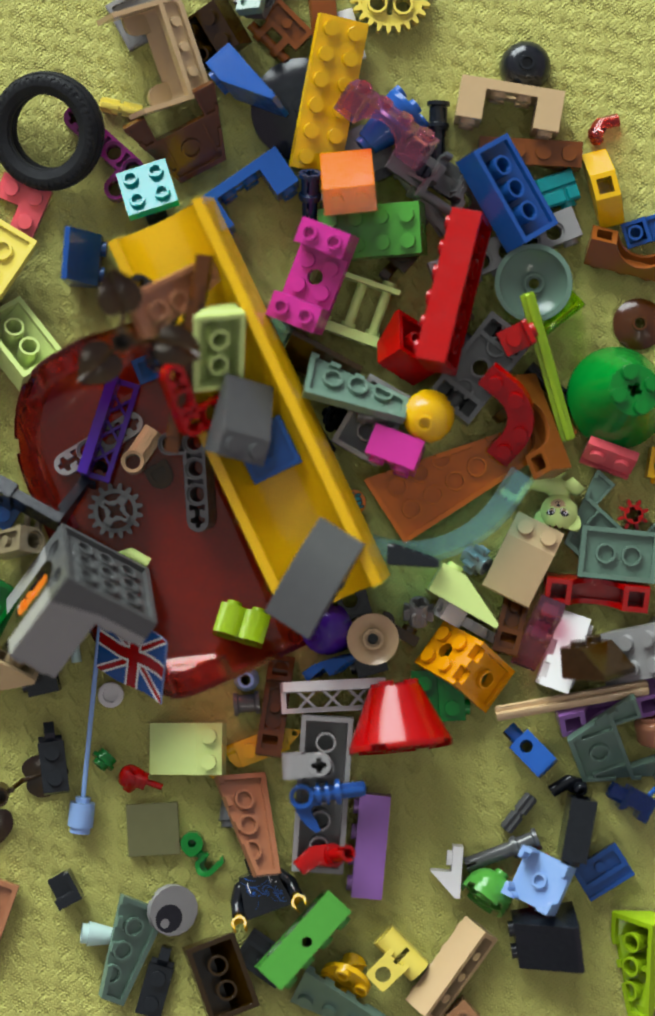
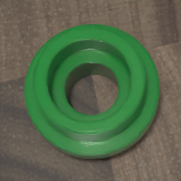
M100 748L98 752H93L92 755L95 758L93 763L102 771L106 769L112 771L114 769L113 765L116 763V760L110 753L103 748Z

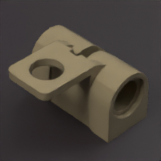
M24 514V525L20 524L12 528L0 530V559L9 560L40 553L46 544L45 536L42 532V523L36 521L35 526L30 527L31 517Z

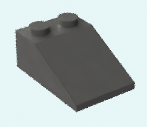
M225 373L204 450L263 467L271 442L273 387Z

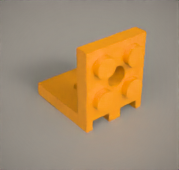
M443 621L415 661L419 667L454 686L479 710L485 713L515 673L487 644L446 621ZM449 649H452L451 653L448 656H445V653ZM487 674L486 679L482 682V678Z

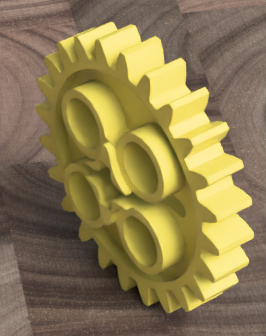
M373 0L349 1L350 4H357L353 9L354 14L362 13L359 17V22L367 19L369 28L373 25L377 26V34L382 28H385L387 36H389L391 29H395L397 35H400L401 27H404L409 32L410 22L418 26L419 20L417 16L425 18L426 13L423 9H429L431 5L426 0H392V14L387 15L388 0H380L384 4L381 10H374L370 6ZM402 1L406 2L409 5V10L401 12L396 8V4Z

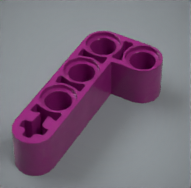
M68 108L64 113V122L69 130L78 137L77 122L73 123L71 117L74 114ZM105 129L104 146L100 158L112 167L115 172L104 184V191L110 201L121 203L124 201L122 194L119 196L110 194L111 186L118 184L116 173L126 171L131 165L141 166L143 163ZM112 148H119L121 150V156L116 160L108 158V152Z

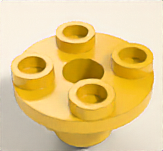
M345 953L340 962H328L321 970L320 977L323 979L326 976L335 981V987L343 992L349 990L356 995V998L367 996L371 988L369 979L363 974L364 968L367 967L363 957L356 953Z

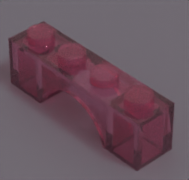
M358 78L348 83L333 109L353 124L364 118H375L384 122L390 128L395 138V156L414 171L424 166L440 142L435 137L434 132L416 123L414 117L408 112L401 111L395 107L390 98L374 91L373 86L369 82Z

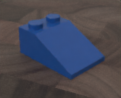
M229 42L206 62V65L211 70L208 75L224 95L229 92L235 100L283 117L289 115L277 96Z
M65 226L61 279L69 287L99 289L100 282L106 274L105 267H101L102 257L107 256V242L103 241L104 238L101 234Z

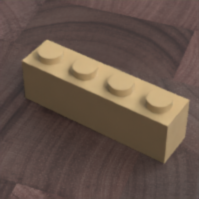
M465 915L463 920L457 924L455 931L447 942L442 945L435 959L427 966L425 973L417 984L411 988L405 1000L423 1016H444L498 939L481 924Z

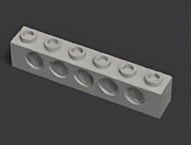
M572 206L553 213L558 221V224L553 227L559 230V239H549L546 231L533 238L536 244L545 245L552 249L561 245L564 248H568L578 244V238H581L583 233ZM497 236L489 240L485 256L489 264L488 267L482 269L479 283L483 281V276L490 273L495 277L497 268L503 260L498 253L502 244ZM439 259L427 263L431 278L433 267L435 264L438 265Z

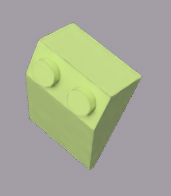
M449 561L447 564L441 562V566L437 569L427 590L497 629L498 622L468 577L462 573L464 568L452 561Z
M150 723L149 775H226L227 723Z

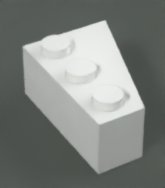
M559 609L535 682L569 694L575 680L562 679L560 648L570 645L571 640H585V636L591 635L593 625L590 624L591 619Z

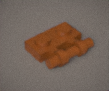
M275 0L267 18L263 19L265 23L261 27L255 21L247 27L253 34V38L258 43L261 42L270 51L269 54L274 59L277 58L283 63L290 59V56L284 51L288 45L297 52L312 37L311 29L282 0ZM272 29L282 38L278 43L268 35Z

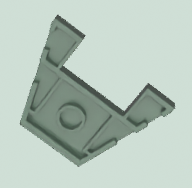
M599 469L594 473L578 509L581 526L589 525L623 529L598 506L599 502L615 486ZM655 522L646 531L655 532ZM581 528L577 532L569 530L563 542L578 557Z
M634 693L628 695L567 736L568 744L583 782L616 781V778L631 777V780H641V777L653 776L655 779V754L630 762L617 728L619 724L642 717Z

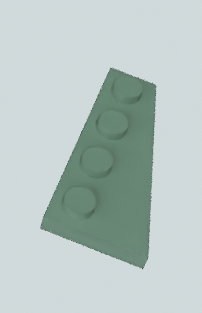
M311 352L302 398L403 424L406 417L408 397L379 383L376 385L369 383L365 376L359 373L353 375L341 369L342 365L334 361L328 363L320 359L319 354Z

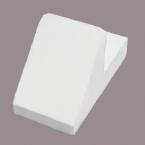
M452 843V850H447L446 865H450V869L430 868V871L455 899H460L464 847L463 844Z

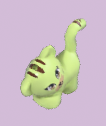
M566 471L555 478L534 480L531 474L528 480L521 485L517 494H513L508 486L500 488L503 499L510 504L522 503L530 490L545 493L549 497L544 500L541 509L536 512L534 519L554 529H568L577 532L581 528L578 506L570 498V495H580L585 488L574 477L565 481L563 478L567 474Z

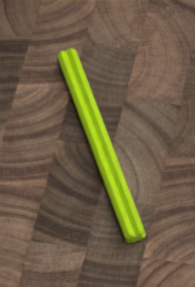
M527 292L520 295V300L527 322L534 324L539 335L535 337L537 343L533 346L556 427L562 442L570 441L575 438V433L534 292Z

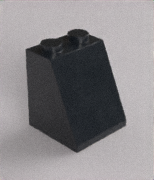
M572 901L561 903L556 916H546L538 912L535 907L511 910L512 920L507 921L509 936H514L515 943H510L512 959L517 958L519 968L585 973L580 927Z

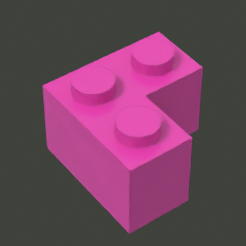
M376 423L366 447L365 456L369 457V462L383 466L384 463L389 464L390 468L394 471L393 474L407 479L408 476L415 477L425 451V441Z

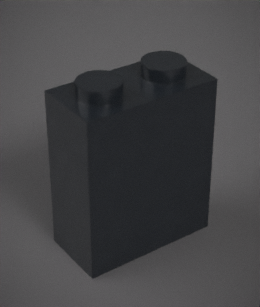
M567 793L556 854L562 862L572 867H580V863L587 864L598 804L593 797Z

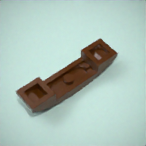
M505 597L499 614V625L495 631L492 650L517 658L528 609Z
M270 654L255 755L281 758L287 714H281L280 683L292 682L295 657ZM286 693L287 709L289 705L290 693Z

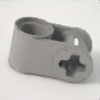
M324 752L281 753L283 780L323 777L328 774L332 767L331 758ZM318 758H321V761L327 764V766L323 767L322 771H318V767L313 766V763Z

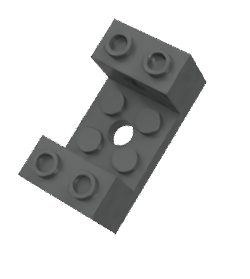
M493 311L489 313L463 347L456 376L442 374L430 389L439 391L448 397L447 399L455 409V418L465 426L472 422L492 396L478 384L483 375L474 373L473 364L476 361H484L489 370L497 362L510 373L528 350L526 348L506 357L496 333L511 325Z

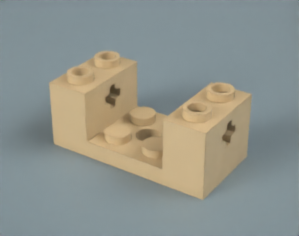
M463 74L453 124H458V128L472 131L474 127L479 128L485 98H488L489 102L502 105L506 101L514 103V106L517 108L529 109V106H534L529 136L535 137L534 139L555 140L559 133L566 91Z

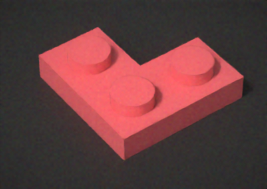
M4 172L0 182V199L18 206L10 225L34 239L53 192L28 187L17 181L9 173Z

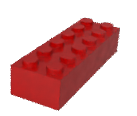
M452 207L450 215H447L445 218L444 229L446 233L444 240L441 239L439 243L438 254L440 257L438 265L435 264L432 270V279L434 281L432 289H429L426 295L427 309L420 319L419 327L421 333L419 339H416L414 343L413 354L427 371L456 376L492 226L483 212Z

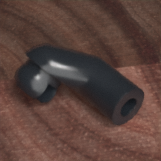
M565 775L548 786L554 797L565 790L575 793L577 796H584L588 791L586 782H583L582 778L572 775Z

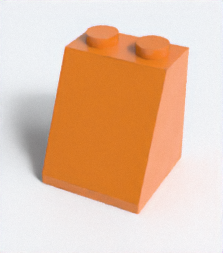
M371 148L320 153L325 216L377 211Z

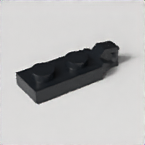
M53 721L43 722L44 737H38L43 794L45 796L68 793L70 790L62 735H55Z
M162 945L159 957L152 956L135 1013L146 1016H161L174 972L175 962L169 961L172 947Z

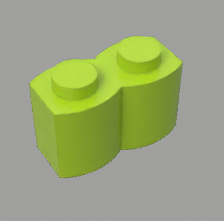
M236 600L221 601L212 635L262 649L271 615L267 614L265 609L260 607L244 608L242 603Z

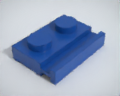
M615 842L590 856L587 864L580 863V867H575L577 869L574 873L591 902L635 875Z

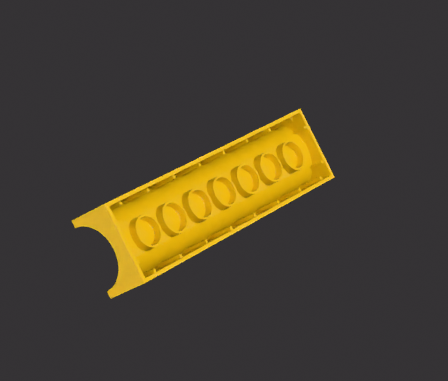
M200 196L192 200V203L183 210L150 227L107 242L121 272L130 277L142 274L152 281H156L194 263L196 254L213 256L221 281L208 292L206 307L216 304L235 303L246 312L244 379L273 387L272 418L280 414L302 462L255 485L244 461L206 450L205 452L272 594L275 593L287 569L320 517L366 544L344 587L338 591L333 603L358 591L384 582L391 574L309 399L302 398L303 386L270 316L266 315V307L214 197ZM182 315L179 316V319L175 324H178L181 321H183ZM219 391L200 392L193 394L197 404H199L202 401L213 396L214 394L218 393ZM209 406L206 410V416L210 420L214 415V408L212 406ZM199 419L191 420L192 423H194L195 421L200 422ZM210 429L198 435L203 447H205Z

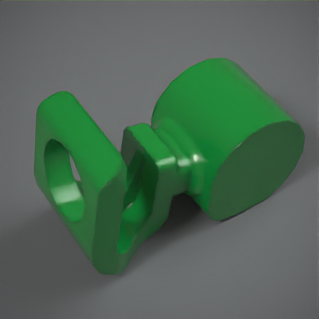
M189 831L181 839L180 844L184 853L189 857L198 858L195 862L198 875L209 877L225 862L224 855H222L210 869L205 867V861L210 854L208 851L205 852L203 850L204 837L198 831Z

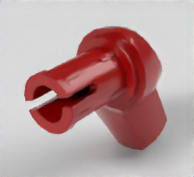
M335 843L315 845L306 849L293 864L305 876L318 866L337 868L342 862H352V858H355L356 853L355 849L350 845L342 847Z

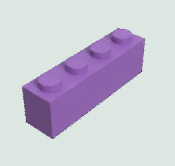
M366 792V796L354 798L353 813H358L357 824L352 823L351 839H356L355 858H352L353 861L348 862L349 865H353L352 875H347L346 890L351 891V898L382 900L391 794Z

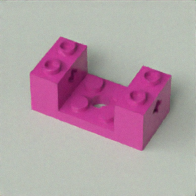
M303 216L294 241L301 243L283 291L274 290L266 315L308 332L322 335L360 238ZM314 270H320L323 275L322 281L314 285L310 281V274Z

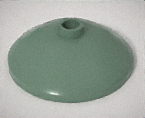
M526 244L517 247L503 258L495 274L497 298L502 307L517 319H525L520 295L524 293H535L543 321L558 314L565 307L571 296L573 279L570 267L560 253L548 246ZM532 279L539 281V286L535 289L529 286V282Z

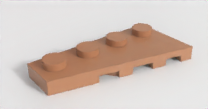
M214 260L208 292L221 281ZM194 263L141 287L143 294L141 304L138 309L129 312L140 339L156 337L164 325L170 324L178 316L186 312Z
M257 772L216 776L214 778L253 878L281 874L266 773Z

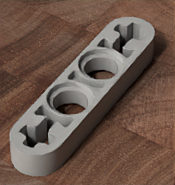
M135 412L132 413L131 418L132 420H139L136 424L137 429L134 431L131 428L127 429V436L124 438L123 444L136 437L144 427L142 417ZM124 415L111 422L113 428L123 423ZM108 425L106 427L105 432L110 430ZM119 430L116 431L117 437L119 436V433H120ZM87 438L60 453L55 458L54 467L60 475L71 476L77 473L78 461L71 463V469L67 471L65 468L60 469L62 465L61 460L63 458L68 461L73 459L74 456L71 453L75 450L81 460V449L86 444ZM103 440L101 443L105 453L115 448L116 442L112 445H107ZM99 449V452H98L97 457L100 456V455H102V452H101L100 449Z

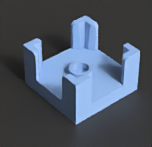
M522 845L517 857L523 859L513 881H506L501 893L524 901L546 916H556L577 868L569 866L532 846Z

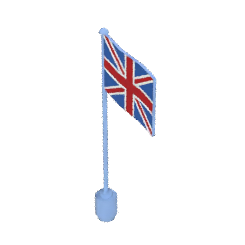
M97 626L81 796H75V800H70L67 826L70 827L69 832L72 834L88 835L94 824L95 802L91 801V797L86 796L98 669L116 681L146 693L159 704H162L168 641L153 630L139 647L134 643L124 642L115 636L114 633L110 631L105 632Z

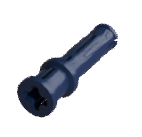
M304 169L299 171L301 191L298 194V198L302 202V217L305 216L317 221V204L322 197V193L319 192L321 171Z

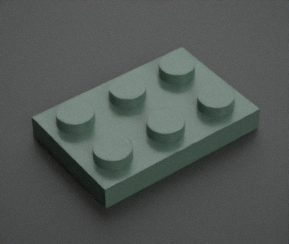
M582 525L577 576L655 584V532Z

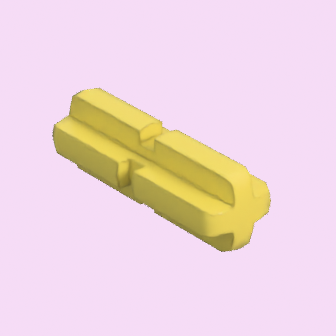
M102 97L99 108L101 112L113 115L121 113V116L129 118V115L142 110L143 105L127 101L121 103V100Z

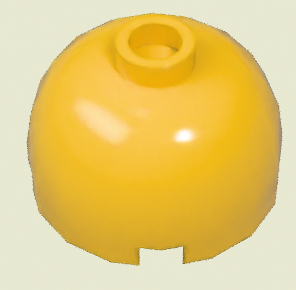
M428 389L421 390L408 399L406 417L403 422L406 432L410 436L425 441V443H433L444 438L450 432L455 421V409L447 399L448 397L439 391Z

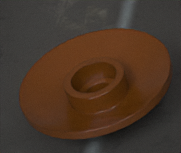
M636 298L626 301L617 309L613 318V330L620 343L635 350L646 349L655 344V304L653 302ZM636 319H642L644 321V326L642 328L636 327Z

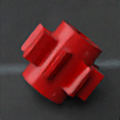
M627 499V506L625 508L618 506V510L622 511V514L616 519L625 522L624 529L629 528L630 524H633L634 529L639 530V522H648L643 517L644 513L649 510L640 507L641 500L632 505L631 500ZM629 508H632L633 511H638L639 515L635 517V522L632 518H627L626 514L630 513Z

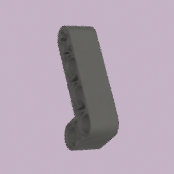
M165 433L162 434L158 439V448L161 453L169 456L183 455L186 518L189 528L195 532L211 529L217 521L214 469L202 443L198 449L193 443L194 437L184 436V438H181L178 454L165 452L167 436ZM197 461L200 462L203 467V471L201 474H198L195 470V464ZM198 487L204 491L203 500L197 497L196 491ZM205 505V508H197V506ZM199 516L205 518L204 523L203 521H199Z

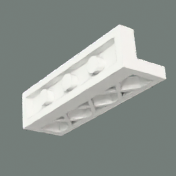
M385 677L280 683L281 714L362 710L365 701L360 697L367 689H370V685L385 681ZM347 690L355 699L348 706H342L335 697L341 691ZM353 690L362 691L357 695ZM327 691H336V693L331 696ZM305 692H311L307 698L302 694ZM315 692H323L329 698L323 707H316L309 700ZM286 693H297L304 701L298 708L287 709ZM358 700V701H359L361 704H363V705H354V704H355V702ZM331 702H333V703H335V704L337 705V706L327 707ZM306 703H308V704L311 706V708H302V707H303Z

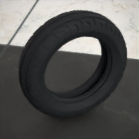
M53 71L32 72L13 81L0 95V163L5 170L20 183L42 191H58L72 187L90 174L99 161L105 139L103 116L92 94L72 77ZM37 95H50L60 99L70 108L77 121L79 132L77 147L71 158L59 167H45L34 162L24 152L18 139L17 122L19 114L24 105Z

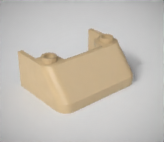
M153 0L112 12L97 21L98 26L121 20L125 31L129 35L141 36L146 34L162 83L153 86L148 92L150 107L129 115L130 120L196 99L192 90L209 81L184 4L181 0Z

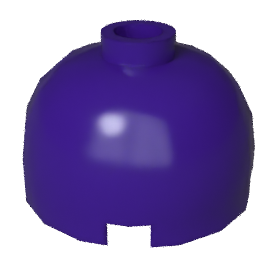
M332 604L328 612L323 615L313 636L310 639L304 636L302 638L308 648L318 654L333 655L348 647L347 634L352 621L342 606Z

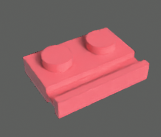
M591 435L581 454L579 463L627 480L638 461L640 453Z

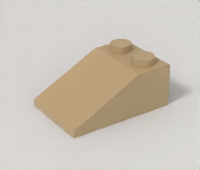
M518 511L481 586L528 609L565 534Z

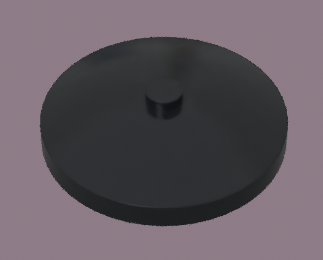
M293 58L284 63L281 62L269 69L261 78L289 113L288 116L283 117L251 105L252 122L259 139L269 150L276 146L282 157L288 160L290 159L309 58ZM352 110V115H351L349 130H350V127H351V124H352V120H353V110Z

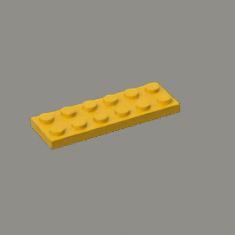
M321 12L317 14L288 164L289 167L321 171L320 153L345 151L369 24Z

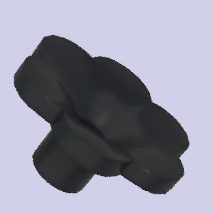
M332 405L324 408L322 411V421L325 424V430L328 432L338 430L348 411Z

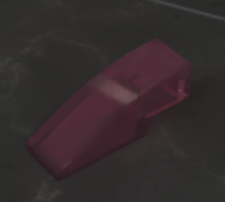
M541 595L524 629L517 658L512 657V663L533 672L535 671L551 642L553 633L562 619L566 604Z

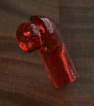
M617 113L594 120L588 131V138H590L592 145L597 146L603 143V136L607 129L620 126V119Z

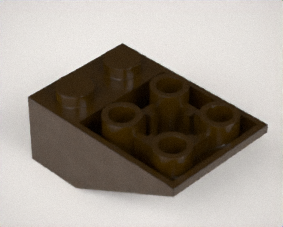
M212 0L188 18L206 72L210 70L206 62L228 42L237 52H240L252 43L251 38L228 0Z

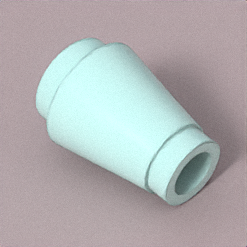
M92 921L82 923L80 943L86 944V947L109 945L113 927Z

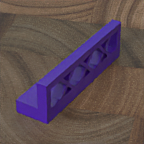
M119 376L105 383L77 469L81 476L110 484L141 389L140 385L121 380ZM123 386L133 389L131 399L121 404L117 397L119 387ZM115 400H116L118 406H116V407L113 408L114 403H115ZM128 405L127 411L125 413L123 407ZM121 410L124 415L123 423L113 428L109 421L110 415ZM107 424H108L110 430L107 431V432H105L106 427H107ZM120 430L119 436L117 437L115 432ZM113 434L117 441L115 448L105 453L101 446L102 440L108 435ZM99 449H100L101 452H102V455H100V456L97 457L98 452H99ZM112 454L111 460L109 461L107 456ZM105 458L109 466L106 476L92 473L94 464Z

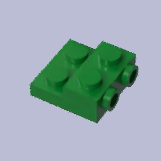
M426 670L411 671V679L418 678L419 684H421L443 722L466 720V715L470 714V701L465 699L464 695L454 686Z

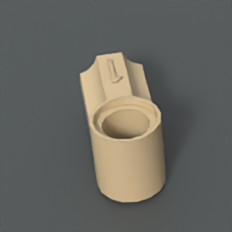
M145 424L128 451L121 458L123 469L131 475L141 473L158 447V439L162 434ZM131 456L140 458V465L135 469H130L126 465L127 459Z

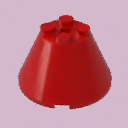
M418 678L406 679L403 682L394 683V680L380 681L378 684L370 685L349 747V755L353 756L354 753H359V756L416 751V749L421 748L433 749L453 745V738L421 684H419Z

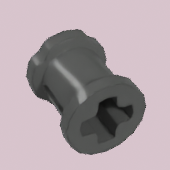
M254 691V694L245 695L233 693L235 716L245 712L261 714L259 691Z

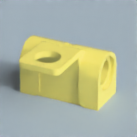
M391 924L374 941V945L384 955L366 972V976L380 991H385L402 974L410 982L413 981L428 966V960ZM380 967L388 968L391 973L390 978L385 982L377 980L375 976L377 969Z

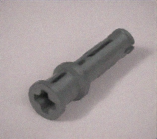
M535 828L518 837L510 836L509 841L468 857H463L468 873L512 856L517 858L522 845L542 850Z

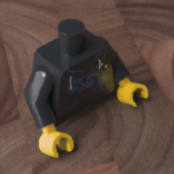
M246 858L244 859L248 873L239 877V882L233 887L230 901L233 918L231 925L234 933H236V926L238 924H244L246 932L248 930L246 920L292 904L297 912H300L297 906L302 901L309 907L310 904L302 895L303 893L296 878L286 870L280 868L281 874L277 876L253 878Z

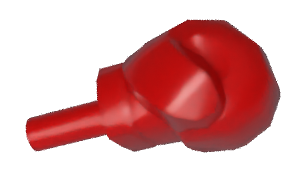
M132 764L124 766L118 776L119 784L128 793L133 792L136 788L144 790L145 785L159 790L163 787L162 783L148 779V772Z

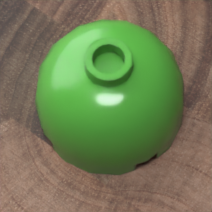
M479 868L471 872L461 884L462 891L465 887L469 891L467 897L489 914L493 910L499 912L496 915L498 918L503 917L512 903L511 897L501 893L509 876L499 868H496L495 871L490 868Z

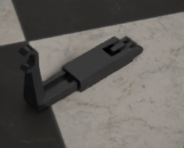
M98 461L94 464L92 473L97 469L106 473L108 466L104 462ZM0 474V505L10 511L15 508L56 531L61 523L66 524L88 488L96 489V482L88 477L81 476L59 504V511L19 490L17 483Z

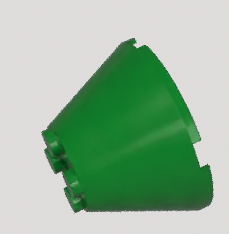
M623 347L603 348L581 360L570 376L566 393L567 407L569 406L574 420L573 423L579 432L588 440L592 435L625 448L637 446L650 438L655 433V366L642 354Z

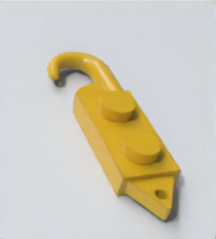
M285 727L282 752L291 749L290 745L301 733V730ZM293 731L297 732L296 736L292 735ZM258 733L227 745V757L234 766L238 768L245 767L268 758L267 756L255 755ZM209 775V777H211V778H213V779H214L216 776H219V775Z

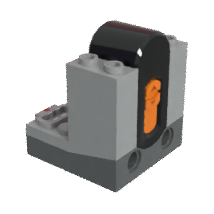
M61 523L6 599L7 615L0 626V650L9 654L16 662L25 663L33 667L40 674H47L55 678L95 624L105 632L110 631L114 633L115 636L124 642L134 643L140 647L157 625L149 568Z

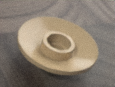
M369 613L357 618L351 624L347 634V645L351 654L359 662L366 665H379L387 662L395 654L399 644V634L394 623L386 616L377 613ZM370 634L377 635L378 641L375 644L368 642Z

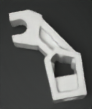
M441 597L438 599L432 610L434 615L459 629L463 626L493 643L494 632L468 618V613Z

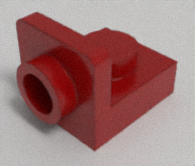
M526 318L496 333L506 357L536 344L535 337L539 336L532 322L528 323Z

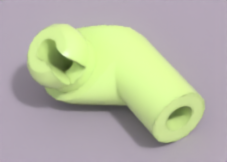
M132 547L118 551L145 567H148L152 558Z

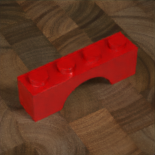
M546 572L542 597L544 603L561 605L579 603L598 604L621 611L648 614L651 588L648 583L578 577L573 574Z

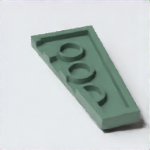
M120 893L98 995L104 1000L124 1006L158 931L150 925L148 920V903Z
M311 965L303 973L290 1002L321 1016H386L370 1004L363 1005L358 1002L356 995L349 990L343 992L335 987V981L326 976L323 979L315 973L316 969Z

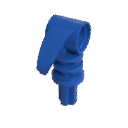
M339 778L335 779L334 784L331 785L328 784V781H325V785L319 786V782H316L314 787H310L305 783H298L290 791V802L295 807L298 816L304 824L317 833L321 831V828L311 812L314 806H321V801H327V804L330 805V800H336L337 805H341L342 799L366 796V785L364 781L340 783ZM299 789H304L309 793V799L304 803L297 802L294 798V793Z

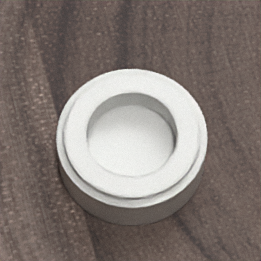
M107 682L98 690V700L107 708H114L123 701V688L116 682Z

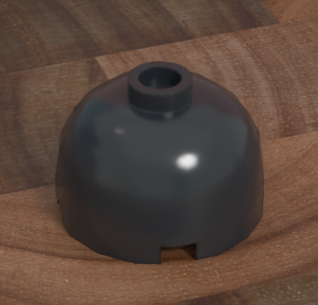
M520 41L511 45L504 52L499 64L500 76L503 81L542 87L547 82L551 72V62L547 52L539 44L531 41Z

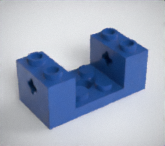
M276 146L203 195V197H214L233 238V233L236 231L235 225L221 204L228 205L238 198L237 193L244 188L246 191L252 189L259 183L258 179L261 177L278 202L282 199L286 202L298 194L299 180Z

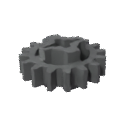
M111 483L108 484L107 491L100 487L98 490L101 495L99 497L92 495L91 498L96 502L94 505H88V508L93 510V513L88 515V518L96 520L92 527L97 528L100 526V535L108 531L109 538L113 539L115 533H118L120 538H124V531L133 534L131 527L133 525L140 526L139 522L136 521L137 517H144V514L138 512V509L144 506L143 503H136L139 494L132 496L130 494L132 488L128 487L124 491L121 483L118 484L117 489H114ZM120 494L117 500L108 501L105 499L108 495ZM128 500H130L133 506V515L127 513L126 504ZM106 504L114 507L120 504V511L123 512L122 514L126 518L117 515L112 518V511L109 510L110 508ZM99 506L105 511L106 517L103 522L99 517ZM118 521L127 523V525L121 528H111Z

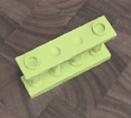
M314 270L310 274L312 284H314L318 270ZM346 272L344 279L357 283L345 320L341 321V324L331 321L332 316H329L324 332L377 350V342L380 339V333L378 332L391 295L399 298L401 290L396 289L397 284L383 280L381 284ZM369 287L380 291L381 295L369 329L362 332L355 329L356 325L354 323L365 291Z

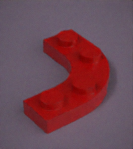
M495 362L479 380L478 384L494 396L505 408L508 417L507 425L489 445L486 452L507 467L526 446L533 432L535 424L533 401L522 383Z

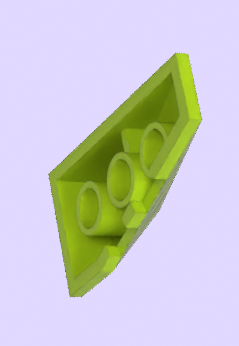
M612 911L611 939L612 944H616L619 955L616 963L617 967L621 968L624 982L621 986L627 1015L653 1016L655 1009V912Z

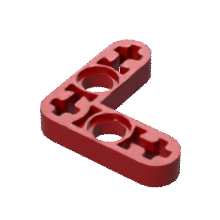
M174 364L164 365L159 371V382L179 433L184 436L195 437L210 429L212 419L209 420L207 418L206 410L209 406H212L215 412L220 391L197 404L183 367ZM172 372H175V375L172 377L173 381H170ZM183 393L186 400L184 406L180 408L177 404V398ZM198 419H199L200 422L195 421L194 423H192V424L190 425V428H191V429H188V425L190 424V420H198Z

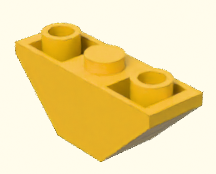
M606 148L582 154V164L598 226L609 228L624 224L622 195L614 166Z

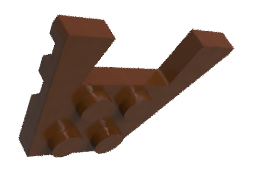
M213 80L192 90L203 114L164 135L155 138L144 116L123 126L125 133L131 136L156 160L165 158L170 174L180 183L226 160L216 88Z

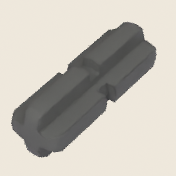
M526 792L514 806L515 810H511L503 820L501 827L508 833H513L523 820V815L526 816L535 805L536 798Z

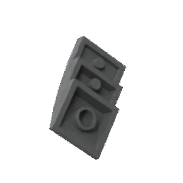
M320 517L287 569L265 612L305 638L310 639L323 615L330 609L338 591L344 587L366 544Z

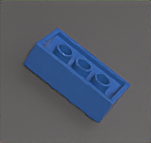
M508 133L455 162L506 253L558 224Z

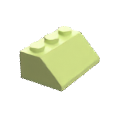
M18 296L0 306V368L18 391L21 392L40 381L65 356V352L21 296Z
M235 303L209 305L194 315L193 336L199 344L201 357L193 361V393L221 390L225 373L244 378L246 312Z

